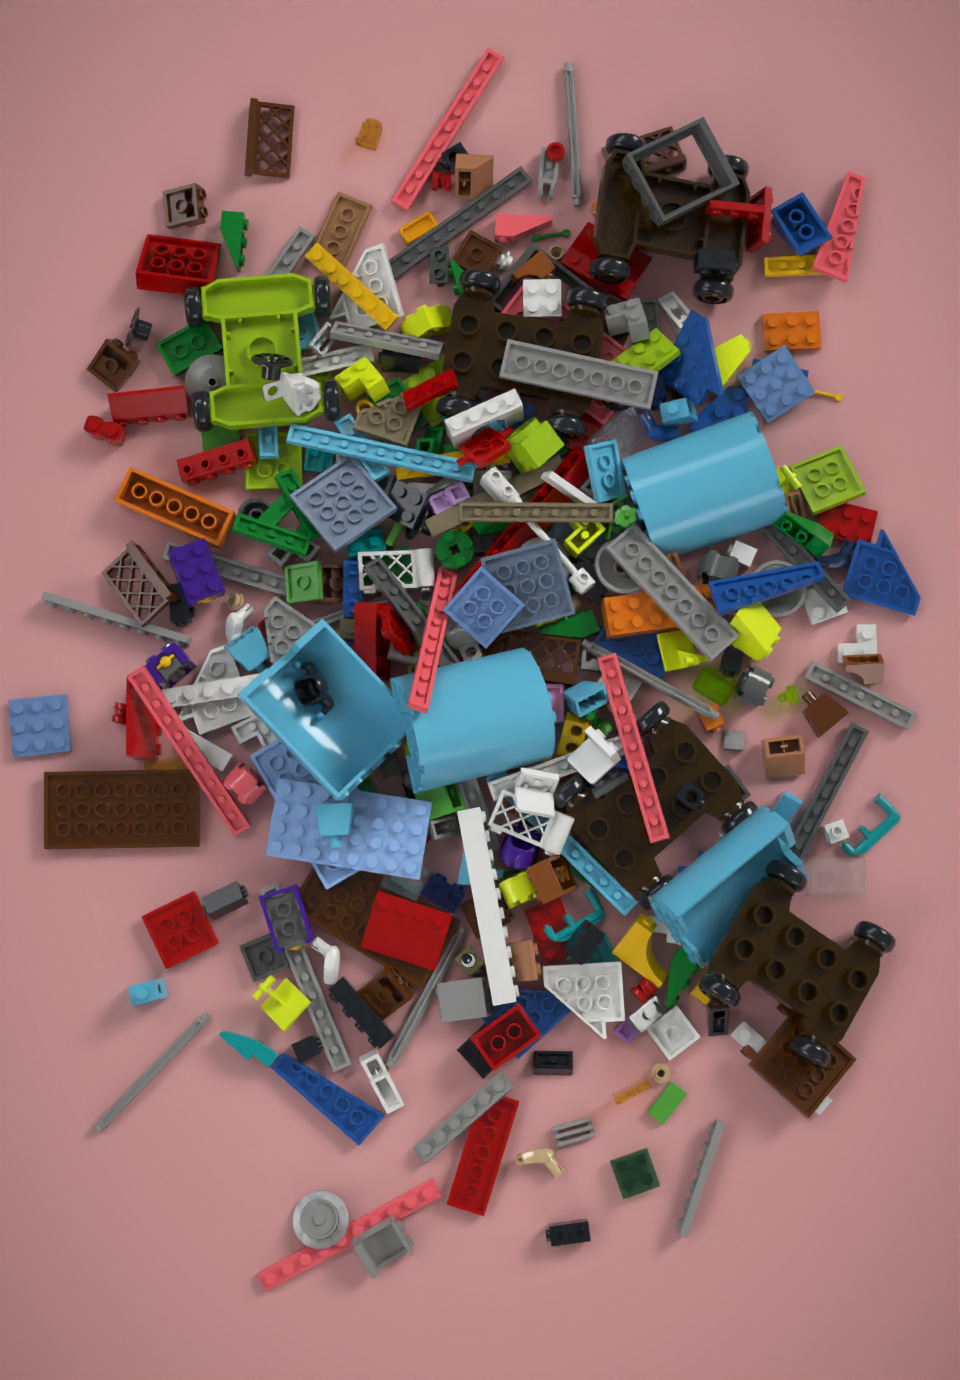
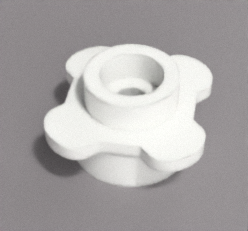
M509 251L504 255H500L497 262L499 271L501 269L506 271L509 269L513 257L509 255Z

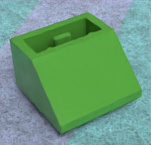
M457 783L414 793L416 800L432 802L430 821L466 809Z

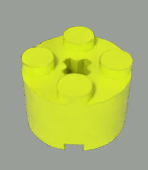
M528 871L498 884L508 909L518 906L519 901L521 904L532 900V895L533 898H536V888L527 877Z

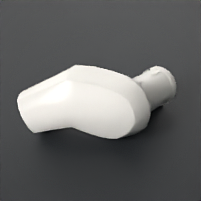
M245 603L236 613L233 612L228 615L225 627L228 643L241 634L243 621L254 613L252 607L246 611L250 607L249 604Z
M317 937L316 941L312 943L311 948L324 956V983L333 985L338 980L340 951L336 945L330 946Z

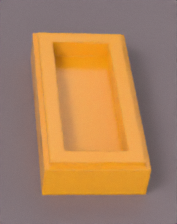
M429 210L399 228L398 232L407 246H409L439 224Z

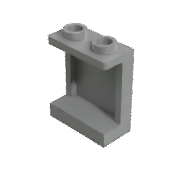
M487 976L437 983L436 996L440 1002L438 1012L439 1017L442 1018V1023L493 1015Z
M393 1215L352 1238L353 1248L372 1279L380 1275L378 1269L407 1252L410 1256L414 1254L412 1247L415 1245L409 1235L405 1236L403 1232L405 1228L400 1219L396 1221Z

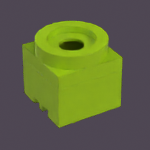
M536 417L523 423L513 431V434L505 439L512 448L506 454L521 474L539 468L564 446V443L548 421L540 423Z

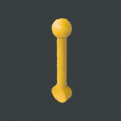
M814 390L816 392L814 394L834 398L837 402L843 398L839 393L834 395Z

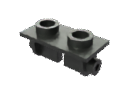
M449 246L430 247L429 284H437V287H444V284L448 283Z

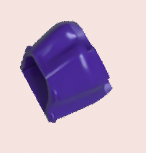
M522 820L519 821L517 827L512 826L513 830L517 833L526 830ZM525 820L526 824L532 826L527 820ZM537 830L530 831L532 839L540 842L541 836L536 833ZM507 833L500 848L499 859L508 868H514L517 871H527L526 868L534 865L537 859L539 846Z

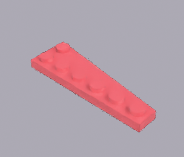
M850 171L845 176L827 225V229L833 238L820 245L811 268L813 271L844 283L847 282L849 277L851 255L854 248L857 220L865 183V177Z

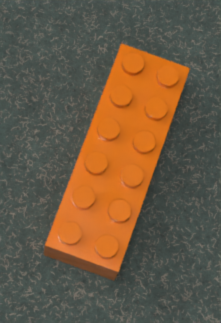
M131 466L114 499L118 506L194 539L200 540L205 538L208 545L220 550L237 517L235 512Z
M708 584L694 586L716 609ZM645 592L606 597L600 602L606 640L680 630Z

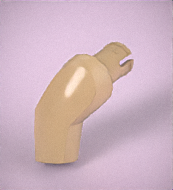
M550 1148L531 1149L516 1155L518 1166L542 1163L549 1169L554 1178L564 1171L555 1159L554 1151Z

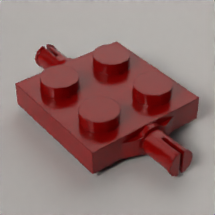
M489 426L459 445L460 452L464 456L456 460L457 465L461 468V466L471 462L479 469H482L512 449L510 443L505 440V438L514 433L512 428L509 426L502 432H498Z
M389 604L375 608V613L378 614L382 621L381 633L385 639L392 643L395 650H399L403 656L410 654L411 651L413 653L416 652L419 648L413 642L410 630Z

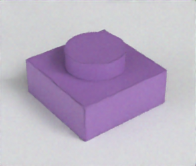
M625 1017V1021H621L613 1032L629 1045L637 1033L627 1022L626 1019L628 1018Z

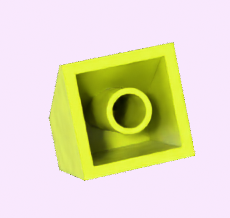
M742 334L715 347L723 390L744 364L751 351L749 340L744 338Z
M760 602L737 611L729 624L740 636L731 645L759 663L763 657L767 658L773 649L770 646L776 645L780 639L778 634L782 628Z

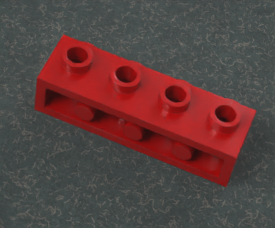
M248 438L176 460L181 481L189 486L198 485L200 481L205 479L207 481L215 480L218 478L217 476L222 474H234L235 470L238 469L248 470L253 468V465L258 464L253 442Z

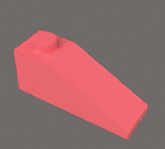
M496 213L495 241L500 244H509L546 229L552 225V216Z

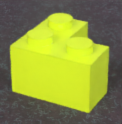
M436 304L430 307L423 305L416 309L417 312L406 316L405 321L399 324L402 334L428 339L432 335H443L449 331L452 313L448 305L440 306V304Z
M366 356L334 377L338 381L341 391L350 402L364 392H367L374 402L390 393L384 378Z
M568 523L574 532L565 539L562 545L576 559L604 533L606 528L601 523Z

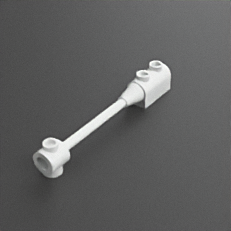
M496 467L491 468L482 476L480 484L495 502H523L520 494ZM527 523L542 542L550 540L537 523ZM559 549L562 564L572 575L569 578V582L576 592H579L581 595L584 594L596 582L584 568L577 570Z

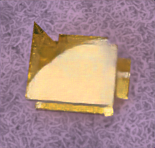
M373 118L366 119L362 123L359 136L355 138L356 145L376 151L382 132L381 123Z

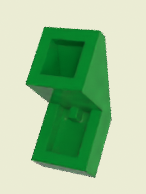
M427 427L425 438H417L415 450L437 454L444 447L447 430L444 427Z

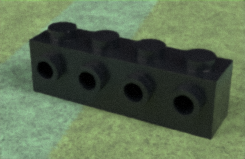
M345 976L328 989L331 992L329 997L336 1004L339 1002L344 1007L342 1012L348 1018L352 1016L357 1022L354 1024L361 1033L365 1031L369 1036L367 1040L374 1048L378 1046L381 1049L396 1035L359 995L355 987Z

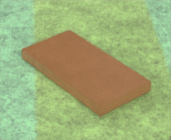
M338 191L316 242L346 268L373 206Z

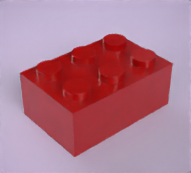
M517 1003L474 1034L471 1040L492 1070L495 1071L542 1035L520 1004Z

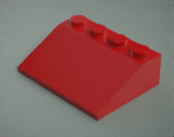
M587 222L561 261V265L595 290L601 291L605 295L609 293L624 301H628L649 266L652 257L634 249L630 255V260L627 262L631 267L630 278L624 283L608 284L593 279L589 274L591 261L597 258V253L592 241L594 225Z
M147 234L135 272L137 289L184 295L185 288L197 286L201 291V287H205L216 280L221 244Z
M126 678V755L135 760H159V755H162V744H159L162 728L129 679Z
M378 891L361 947L435 971L453 915Z

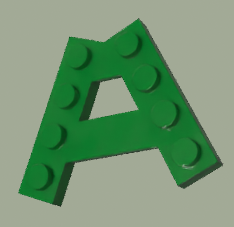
M291 468L276 474L274 477L283 494L258 519L238 513L231 532L305 557L310 541L321 536L290 499L289 495L302 487ZM291 510H293L301 524L294 532L277 526Z

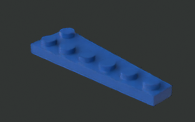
M819 561L709 581L708 588L719 616L822 582L825 575Z
M285 1052L271 1066V1069L357 1145H360L385 1116L382 1112L303 1063H299L298 1060Z

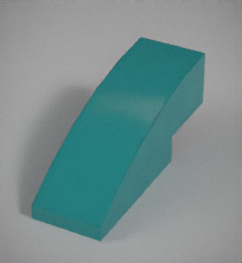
M222 1031L219 1034L244 1058L250 1060L255 1056L267 1067H270L280 1055L267 1044L248 1035L230 1031Z

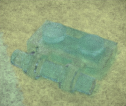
M422 868L421 876L427 878L429 870ZM385 874L381 887L417 901L424 883L417 879Z

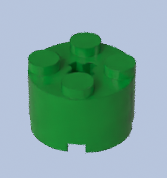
M461 531L445 532L436 544V557L439 564L456 572L469 567L474 558V546L470 537ZM457 548L458 552H456L455 555H452L451 550Z

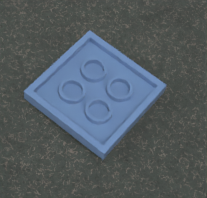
M785 345L736 376L766 424L816 393Z
M481 566L444 607L443 611L487 649L525 604Z
M66 694L8 700L14 758L72 752Z

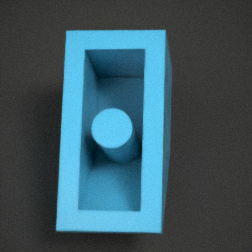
M785 791L779 795L771 812L775 811L789 822L803 801Z

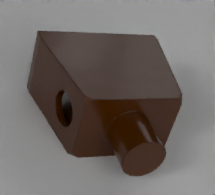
M809 690L802 696L809 705L802 713L818 738L849 713L827 693H823L817 698Z

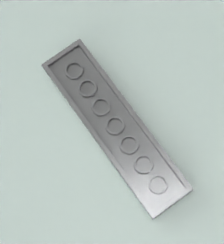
M508 339L499 378L650 410L658 371Z
M634 523L605 548L613 559L710 662L740 636L722 616H719L716 609Z

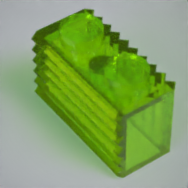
M703 666L690 688L724 707L737 687L733 684L734 680L727 676H724V678L717 674L718 671L711 666L707 668Z

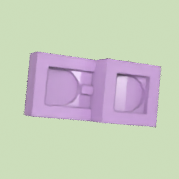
M460 481L445 488L444 491L431 496L428 505L433 515H436L471 497L463 482Z

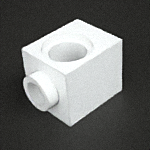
M736 540L734 545H729L726 555L738 558L737 563L740 567L748 570L758 549Z
M843 819L821 826L827 845L849 838Z

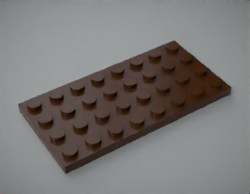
M189 769L44 772V849L200 847V785Z
M312 867L300 887V893L310 922L384 967L388 964L391 967H397L401 977L422 988L432 970L361 947L377 892L380 891L442 912L445 911L380 873L360 870L326 890L314 867ZM454 916L452 917L440 956L461 922Z

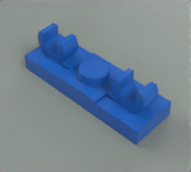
M343 560V618H354L353 608L355 607V602H362L363 591L359 590L358 561Z

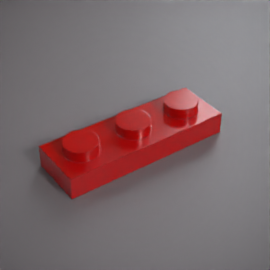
M710 200L705 206V214H711L713 217L724 215L732 219L745 217L748 220H758L765 213V205Z
M449 369L403 392L405 408L410 412L458 388L455 372Z

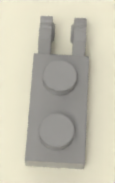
M542 147L538 177V199H542L543 185L551 186L549 200H553L559 162H551L546 156L547 147Z

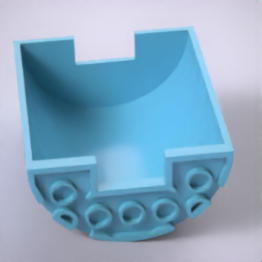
M752 411L622 458V472H627V476H624L628 489L631 490L629 492L634 505H639V508L636 509L641 523L645 522L647 528L643 530L644 534L664 555L677 551L680 558L774 524L785 512H789L788 507L785 506L786 499L783 489L778 487L780 483L770 451L763 433L759 431L758 421Z
M323 618L295 642L287 653L269 669L266 668L237 695L335 800L339 798L342 801L386 759L384 755L387 752L392 754L404 742L402 738L406 735L403 719L397 717L392 691ZM296 661L300 663L312 662L318 674L324 677L328 684V694L334 701V707L321 721L316 719V714L322 711L323 706L318 703L304 707L296 696L294 681L306 673L305 669L293 668V663Z
M525 648L438 667L429 709L426 714L407 708L414 673L390 679L397 717L402 718L410 752V754L406 755L413 793L415 794L546 761L553 755L555 747L554 723L557 721L556 714L552 711L551 707L553 698L551 693L547 691L541 671L531 652Z
M766 806L756 809L651 896L652 903L650 906L655 911V916L666 924L672 933V938L683 946V949L688 954V959L694 965L697 963L701 968L709 963L711 951L747 889L760 881L762 877L767 876L765 869L770 861H784L800 870L808 880L802 860L789 849V847L791 848L796 843L790 824L775 811L771 812Z

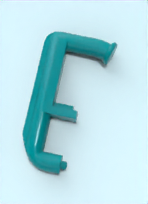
M881 793L877 794L874 803H878L889 815L871 832L865 826H859L857 829L865 838L854 848L848 842L843 841L841 848L847 854L856 856L866 853L900 821V814L881 796Z
M589 887L583 895L587 896L595 911L576 922L573 921L568 913L563 915L562 917L567 927L557 933H554L551 926L545 925L543 930L548 939L556 942L566 941L571 938L585 919L595 925L605 918V910L592 887Z

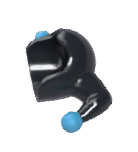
M296 661L293 663V668H302L306 671L304 676L294 681L296 696L304 707L318 703L321 704L323 709L316 714V719L321 721L334 707V701L328 694V684L324 677L318 674L312 662L300 663Z

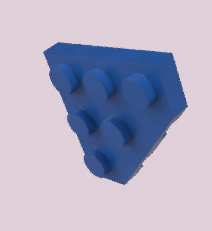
M729 386L726 388L723 397H716L697 415L698 421L690 423V433L747 413L748 394L742 386Z

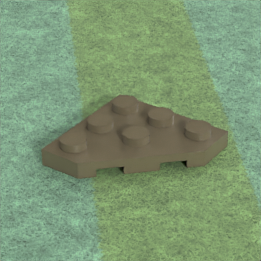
M400 393L397 397L388 398L376 403L373 407L360 410L352 430L407 448L422 406L409 412L405 408L403 395Z

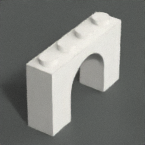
M512 389L444 420L447 434L455 451L459 449V445L472 438V434L477 429L490 422L504 420L506 426L509 427L523 421V404L516 389Z

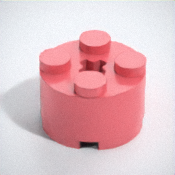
M240 761L224 778L223 785L229 791L233 790L237 794L236 798L242 804L253 805L268 787L263 785L265 782L251 767L247 770L244 767L246 764Z

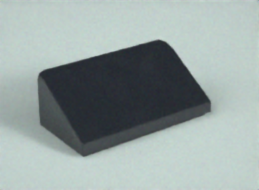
M534 1051L533 1074L573 1075V1051Z

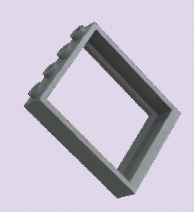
M704 117L626 154L622 160L624 170L632 178L634 188L638 189L644 206H647L650 217L657 224L658 228L707 204L710 200H715L735 190L740 184ZM692 135L721 188L664 215L636 162Z
M533 242L501 280L500 290L493 295L495 312L501 313L504 308L500 304L520 281L518 279L514 282L510 275L541 250ZM543 251L556 267L552 270V273L571 288H591Z

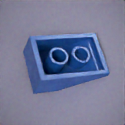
M803 192L771 210V224L780 237L800 257L833 238Z

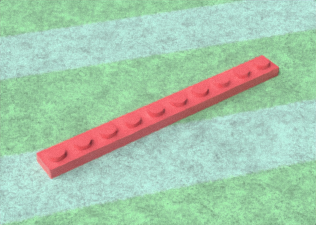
M487 48L394 195L392 203L407 212L409 211L440 162L441 153L447 150L503 62L504 56Z
M442 566L437 571L407 708L424 714L429 709L448 620V614L443 609L452 600L458 573Z
M613 653L597 658L650 843L653 844L670 839L617 654Z
M145 665L129 673L126 677L232 834L236 836L251 827V823L229 790L223 785L222 780Z
M433 1178L350 1222L345 1236L337 1244L327 1249H314L306 1246L263 1269L257 1275L267 1292L353 1245L352 1238L391 1215L397 1221L440 1198L442 1195Z

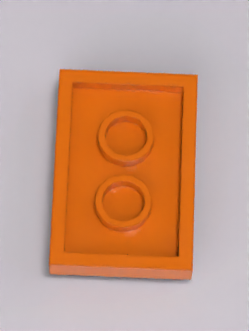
M819 311L762 314L764 352H774L784 345L789 351L821 349Z

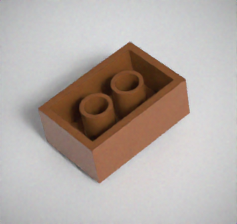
M561 854L526 868L528 871L527 877L536 888V897L543 904L578 888L569 866Z

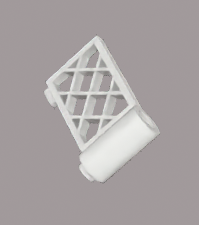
M433 549L357 552L359 590L364 591V594H375V590L379 589L375 584L364 586L363 578L367 574L366 572L363 574L364 565L362 564V557H370L374 560L377 556H380V558L388 556L394 561L388 567L389 569L396 563L404 570L398 577L395 576L404 589H419L422 593L432 592L435 584ZM410 555L411 563L407 568L398 561L401 556ZM405 572L412 577V584H404L400 580Z
M502 789L488 823L491 826L490 830L500 835L503 831L545 849L544 853L549 856L560 855L575 819L554 810V816L542 824L538 816L535 815L539 825L528 829L524 819L533 814L523 816L519 812L521 818L510 822L506 811L515 808V805L505 809L502 800L506 794L512 797L515 803V793ZM504 812L508 823L501 826L493 823L495 816ZM522 820L526 830L517 833L513 830L511 824ZM547 825L544 831L542 826ZM539 827L543 834L540 842L532 839L530 831Z

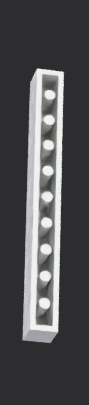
M480 807L457 811L493 1006L517 1002L516 997H520L518 986L513 985L512 980L513 977H516L514 965L510 966L509 958H512L510 946H506L505 939L509 937L507 927H503L501 919H505L503 907L499 908L498 905L501 894L500 889L495 888L494 880H498L496 868H491L490 862L494 861L492 849L488 850L487 846L490 836L489 831L484 830L483 823L487 822L485 811H481Z

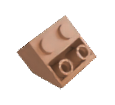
M456 154L455 198L474 199L493 186L494 155Z
M802 734L761 740L766 779L805 774V749Z
M533 940L509 943L512 953L511 964L512 966L514 965L516 977H513L514 982L538 980L537 975H541L540 963L535 961V956L538 955L537 943L533 944Z

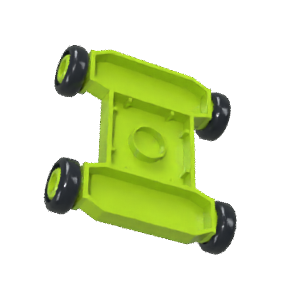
M295 273L217 279L207 286L201 287V291L197 286L185 288L184 306L188 326L190 328H201L204 320L205 322L220 323L222 326L226 386L209 391L210 397L205 390H197L192 394L193 418L197 431L208 432L211 430L212 424L229 430L291 425V423L307 424L319 416H324V414L329 421L341 419L340 389L337 380H325L323 388H321V383L318 382L321 399L310 412L306 411L298 416L291 410L283 397L270 401L264 399L263 386L273 381L261 378L262 366L251 361V357L255 354H280L293 360V365L281 368V373L303 374L298 318L310 312L315 313V311L320 318H327L332 315L331 287L327 276L315 277L314 284H312L311 278ZM276 386L270 387L268 395L276 394L278 388Z

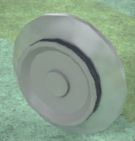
M314 1191L304 1196L297 1204L293 1214V1228L297 1237L306 1246L314 1249H327L337 1244L345 1236L349 1225V1212L345 1203L336 1194L328 1191Z

